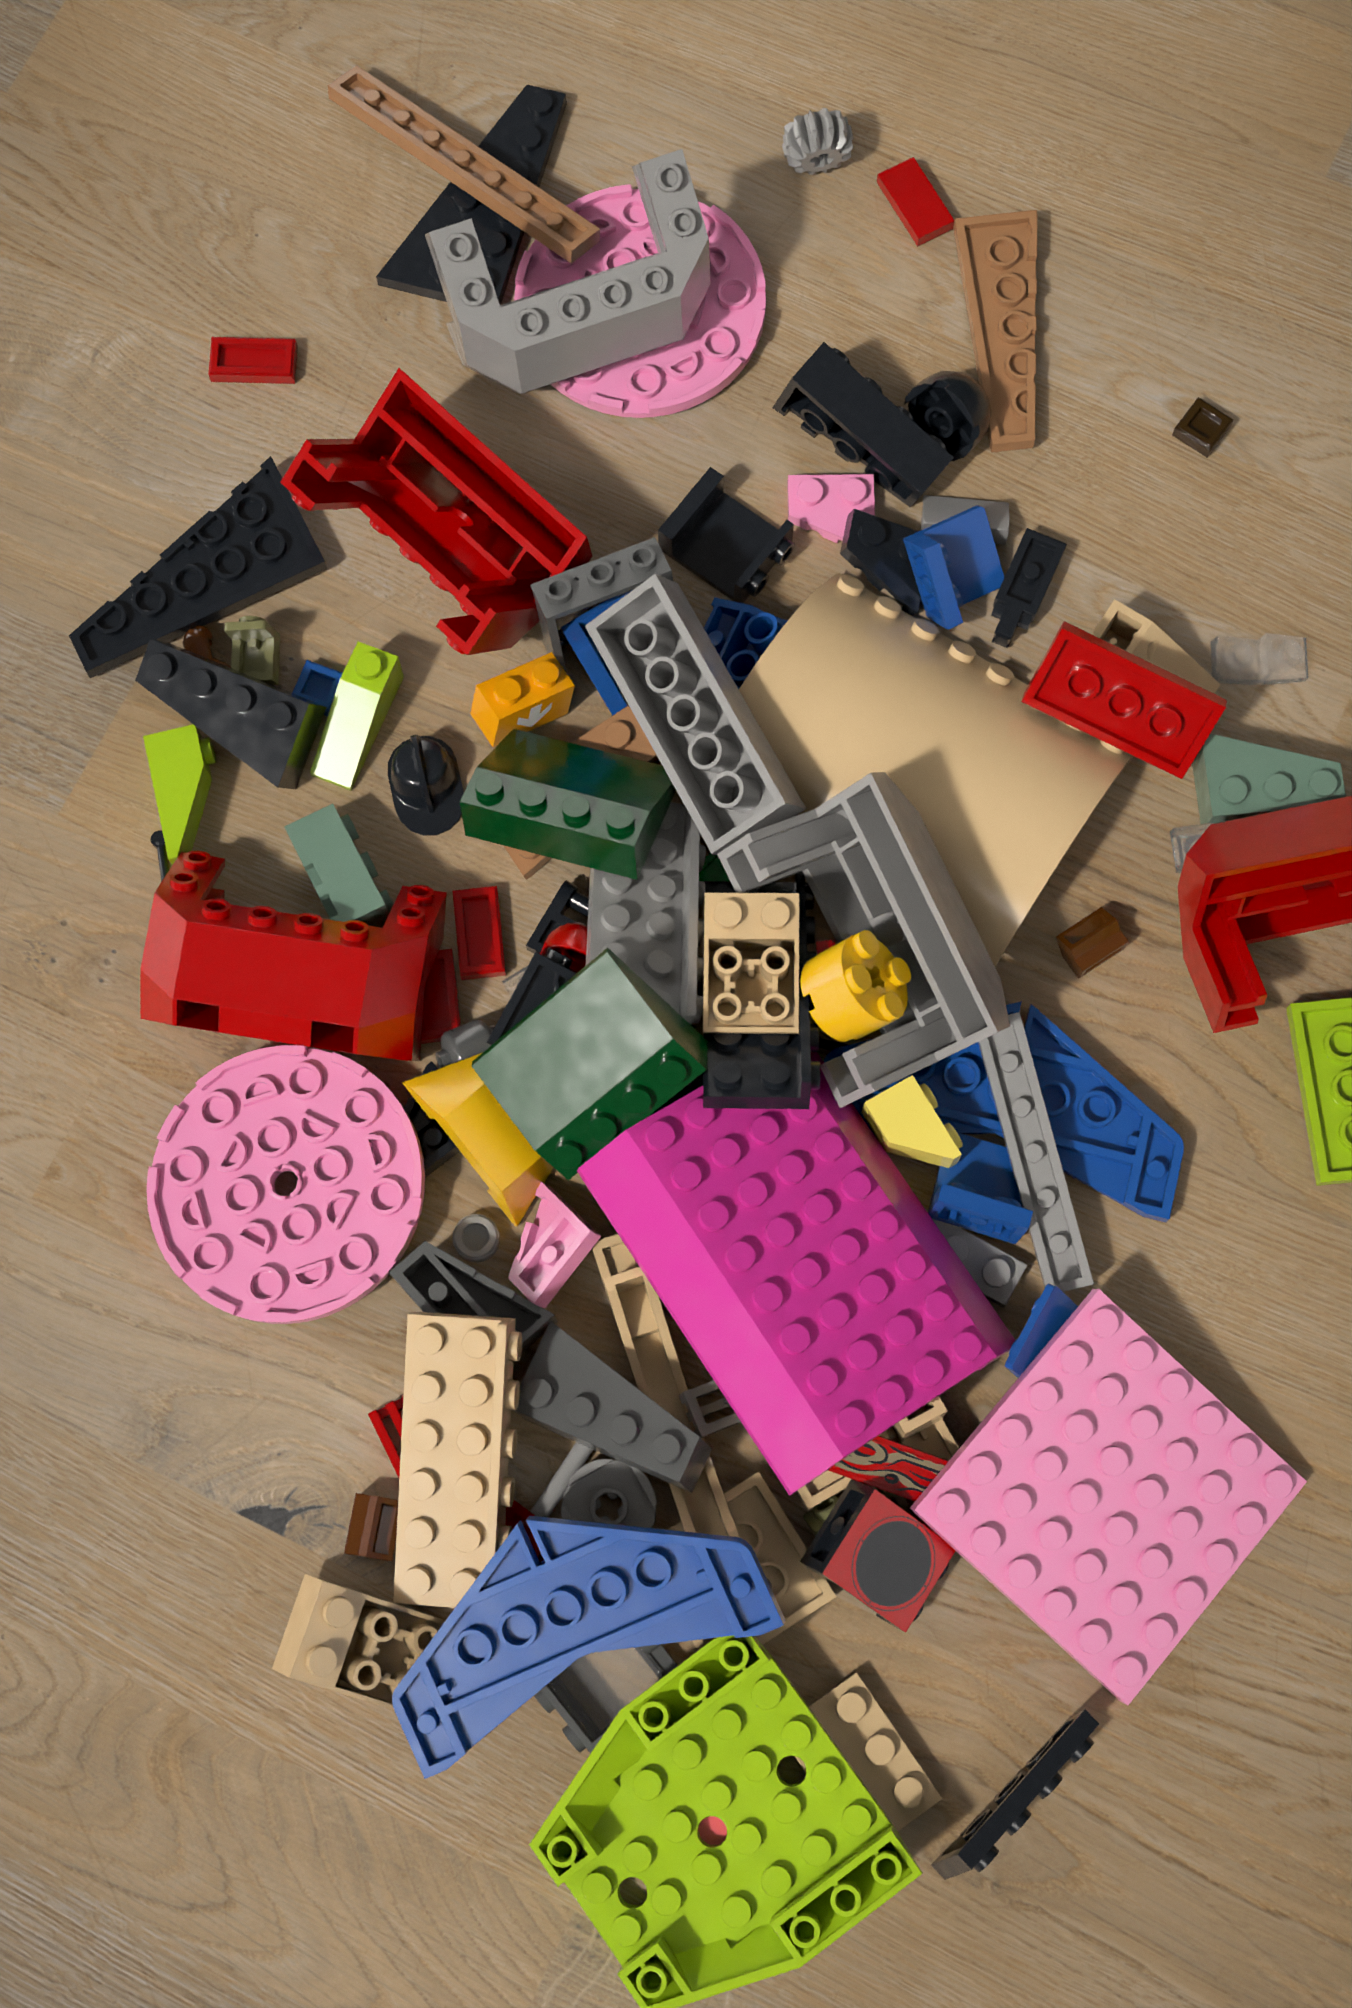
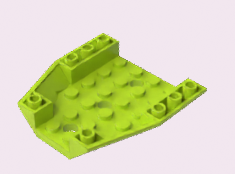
M733 1635L714 1638L623 1707L529 1844L557 1887L562 1883L567 1885L622 1967L617 1975L640 2008H677L800 1968L923 1874L889 1817L778 1663L755 1636L735 1638ZM796 1756L804 1762L806 1777L798 1784H788L780 1778L778 1764L784 1757ZM706 1817H717L726 1825L727 1836L722 1843L709 1845L701 1839L699 1825ZM635 1877L645 1884L647 1898L642 1904L630 1905L623 1900L620 1894V1885L623 1880Z

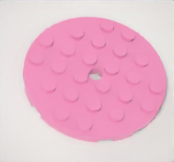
M631 184L609 187L592 192L566 205L600 228V242L571 264L535 239L529 250L524 251L515 278L514 301L658 253L639 189H632ZM698 201L709 237L711 284L683 340L550 385L569 399L589 409L605 414L632 418L658 417L684 411L705 402L727 387L740 374L752 357L762 334L766 310V284L759 257L749 238L731 217L715 205L710 208Z
M301 1045L273 1046L246 1052L229 1059L201 1077L196 1082L197 1086L184 1098L179 1106L175 1105L166 1118L157 1136L159 1143L152 1167L148 1169L147 1205L151 1227L157 1244L174 1273L197 1293L200 1298L216 1308L237 1317L270 1324H293L324 1318L344 1310L373 1291L390 1274L389 1272L399 1263L407 1250L419 1222L425 1193L424 1158L420 1141L407 1111L395 1094L379 1078L355 1061L335 1052L330 1053ZM283 1172H294L299 1179L297 1180L295 1190L290 1193V1196L278 1195L275 1190L276 1178Z

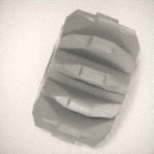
M823 108L818 112L809 110L808 114L804 116L797 115L794 117V122L784 126L785 134L783 135L784 143L782 144L784 156L787 158L788 165L794 167L797 173L806 171L809 175L819 171L826 173L827 169L832 167L839 168L841 162L851 158L853 133L851 125L848 124L847 118L842 116L841 111L833 110L829 112L827 108Z

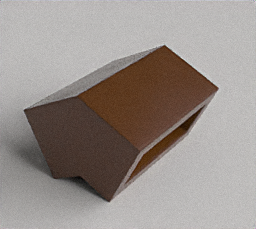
M1102 907L1056 936L1062 957L1078 979L1124 950L1129 942L1120 930L1118 920Z
M356 1493L344 1554L392 1562L397 1536L398 1500Z

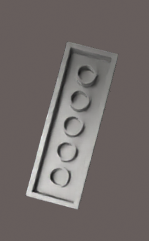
M654 574L585 625L711 854L717 855L748 833L792 818L806 809L678 583Z

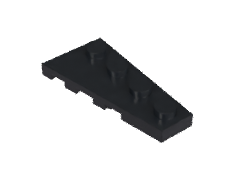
M1085 1709L1069 1717L1026 1763L1029 1772L1025 1776L1019 1773L995 1796L994 1802L998 1807L994 1811L991 1809L986 1810L960 1833L966 1843L960 1849L948 1854L943 1852L931 1864L945 1880L968 1872L973 1868L978 1873L985 1869L999 1853V1849L994 1844L1006 1831L1010 1836L1013 1835L1030 1818L1031 1813L1026 1809L1027 1806L1037 1795L1042 1799L1046 1798L1062 1781L1063 1777L1058 1773L1062 1766L1069 1759L1076 1763L1086 1754L1094 1744V1741L1089 1736L1099 1725L1090 1713Z

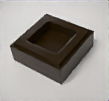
M1198 397L1174 428L1172 436L1208 458L1230 429L1233 419Z

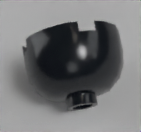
M940 371L930 375L914 386L905 397L904 405L908 403V410L914 417L915 423L928 435L936 436L945 444L947 452L954 457L951 461L966 457L988 432L992 413L990 401L984 389L972 377L962 372Z

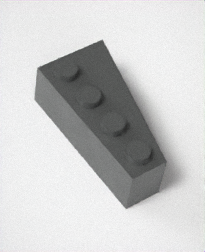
M550 1321L521 1382L518 1408L513 1411L531 1423L692 1493L712 1448L679 1420Z

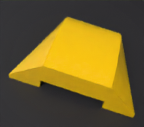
M482 1053L402 1082L428 1117L435 1119L489 1187L487 1192L513 1225L517 1227L535 1199V1193L540 1183L546 1181L554 1167L532 1148L472 1068V1061Z

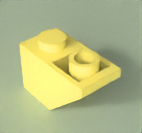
M913 1075L864 1102L861 1113L886 1152L946 1168L956 1165L962 1155L959 1148L963 1147L958 1133L949 1122L943 1125L934 1110L938 1108L935 1096L925 1083L919 1086Z

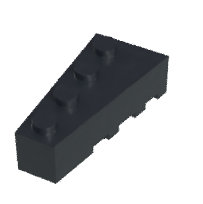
M825 342L820 345L791 378L772 407L783 416L790 410L804 421L801 424V429L813 438L818 433L826 436L833 442L835 453L845 461L852 463L860 461L866 465L865 473L874 474V482L909 507L920 498L954 458L947 452L945 444L934 435H928L915 423L914 417L908 410L894 405L883 395L881 387L874 380L863 377L850 365L849 359L843 352L836 348H831Z
M150 639L135 681L277 788L296 789L326 706L174 644Z

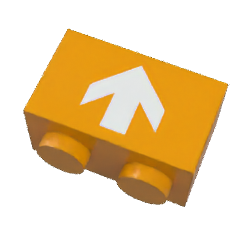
M550 652L477 684L470 714L491 746L496 747L513 729L529 732L568 714L575 685L554 654Z

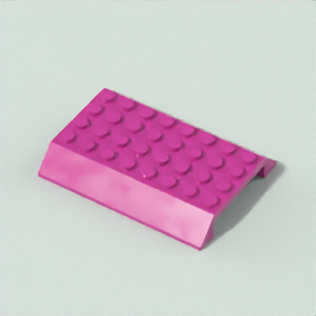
M811 1052V1061H820V1065H822L824 1062L819 1054ZM821 1068L820 1089L811 1090L809 1109L703 1108V1086L626 1129L577 1170L789 1496L977 1370L980 1371L1009 1352L1015 1341L1008 1328L854 1105L850 1103L842 1108L839 1107Z

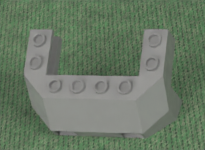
M680 149L632 166L658 253L503 305L499 304L472 218L425 234L453 319L452 322L446 323L462 365L519 394H523L683 340L711 284L709 237L683 150Z
M886 772L869 773L816 809L750 832L717 854L736 893H747L796 873L803 872L837 943L863 930H869L875 935L877 940L889 949L894 957L902 958L910 969L911 980L906 984L908 1002L903 1016L880 1028L881 1036L820 1065L840 1108L1010 1027L1001 978L920 813Z

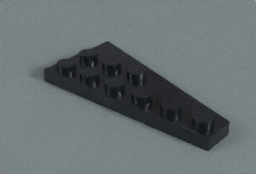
M526 85L478 147L537 187H540L567 105L566 94ZM450 181L376 276L379 286L447 302L425 234L472 218L499 304L501 305L525 232Z
M271 456L260 465L261 470L246 484L242 481L231 491L232 496L218 509L208 511L160 554L161 559L146 573L143 571L138 573L130 581L131 586L114 601H107L69 635L90 678L144 654L150 639L168 643L185 635L189 629H193L196 626H205L327 569L325 560L289 490L280 483L282 476Z

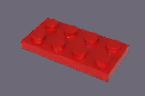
M1065 621L1062 623L1026 688L1021 701L1180 779H1183L1227 705L1226 699Z

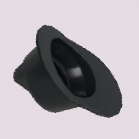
M410 736L409 740L402 742L392 752L388 761V779L394 807L400 821L410 831L422 836H437L450 830L459 821L462 814L460 800L464 791L457 759L452 748L440 739L431 736Z

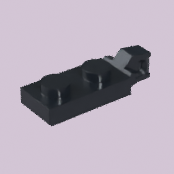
M1029 528L1026 529L994 600L991 616L1000 619L994 632L993 643L1008 649L1017 627L1028 630L1030 623L1034 622L1067 546L1066 543Z

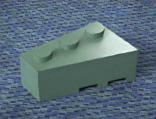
M1215 734L1208 736L1192 763L1202 833L1211 824L1346 797L1342 768L1339 762Z
M332 803L284 826L330 920L342 922L359 920L365 922L368 926L383 928L394 904L387 890L378 891L372 878L379 875L368 852L359 854L353 841L360 837L349 815L346 814L340 817Z

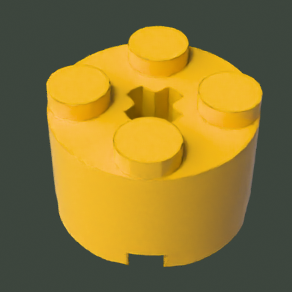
M863 930L808 960L801 972V990L803 997L808 994L811 996L815 1009L809 1012L820 1029L839 1042H847L851 1039L863 1038L903 1016L908 1002L906 984L911 980V972L907 963L902 958L894 957L889 949L876 939L872 932Z

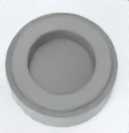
M481 1214L468 1215L456 1224L453 1231L454 1247L458 1254L467 1261L475 1263L484 1262L490 1259L499 1248V1231L495 1223L487 1216Z

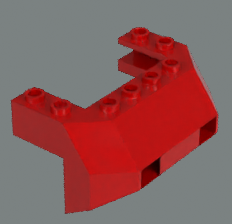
M400 368L394 374L355 439H306L280 482L293 494V501L308 511L359 508L370 518L369 523L377 532L389 536L400 546L399 551L405 558L420 564L430 573L429 578L433 584L455 596V599L460 603L461 609L467 616L440 619L436 627L447 636V643L454 650L464 655L512 648L539 622L534 594L530 585L586 564L593 557L588 538Z
M1352 796L1211 824L1186 853L1178 883L1183 959L1213 1033L1258 1024L1259 1017L1254 1007L1265 1004L1267 992L1247 944L1352 923Z
M189 851L179 854L154 893L140 968V1019L358 1055L420 1061L425 982L444 939L447 892L434 891L431 887L425 885L402 886L383 928L368 926V924L359 920L342 922L323 919L321 916L313 913L297 915L278 912L268 906L246 907L230 904L225 900V890L212 888L225 867V858L214 857L204 851Z

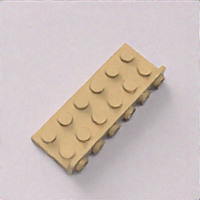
M413 1311L407 1314L393 1603L455 1608L512 1531V1526H506L505 1523L506 1507H512L515 1495L514 1477H508L509 1458H515L518 1440L517 1429H510L511 1410H517L520 1397V1383L518 1380H513V1363L520 1360L522 1352V1333L515 1332L516 1318Z

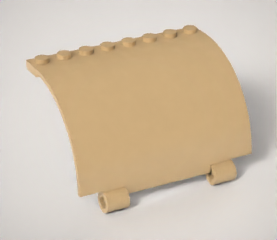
M836 573L802 603L769 644L739 689L806 807L798 815L816 809L869 773L886 772L920 813L995 967L1077 835L1113 782L1120 776L1133 757L1129 753L1021 702L1028 685L1015 678L1010 669L1001 664L986 661L976 655L974 648L967 643L949 639L939 633L938 628L930 621L912 617L902 611L901 606L893 599L875 595L865 589L864 584L859 579L847 574Z

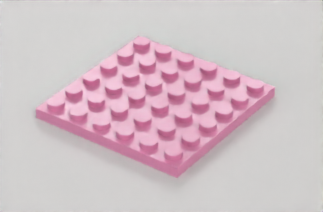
M1092 1289L912 1504L910 1509L1120 1702L1129 1705L1307 1481L1100 1289Z

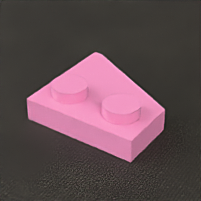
M874 474L788 475V520L805 530H815L823 538L838 544L839 540L843 541L847 516L853 509L875 516Z
M541 1182L535 1193V1196L541 1198V1202L534 1223L526 1222L520 1239L521 1248L514 1258L508 1279L530 1302L545 1309L597 1243L601 1235L551 1186Z

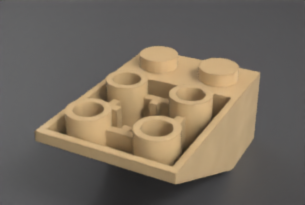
M1115 599L1092 633V635L1214 694L1220 686L1218 681L1153 621Z
M705 893L703 1033L799 1034V893Z
M305 1574L272 1669L291 1679L394 1710L392 1696L395 1688L446 1620Z

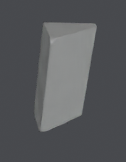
M924 495L920 531L976 505H980L985 508L995 544L1006 545L1009 534V503Z

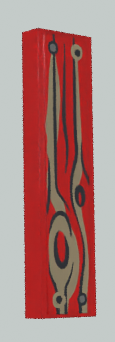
M877 1436L839 1461L828 1471L916 1501L949 1460L891 1439Z

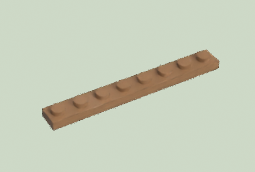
M356 65L328 85L330 100L572 264L600 242V228Z

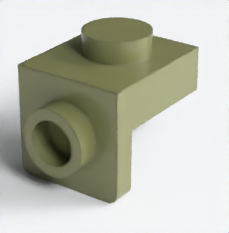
M244 616L239 618V622H226L224 632L232 639L231 668L269 684L278 685L280 634L265 619L257 616Z

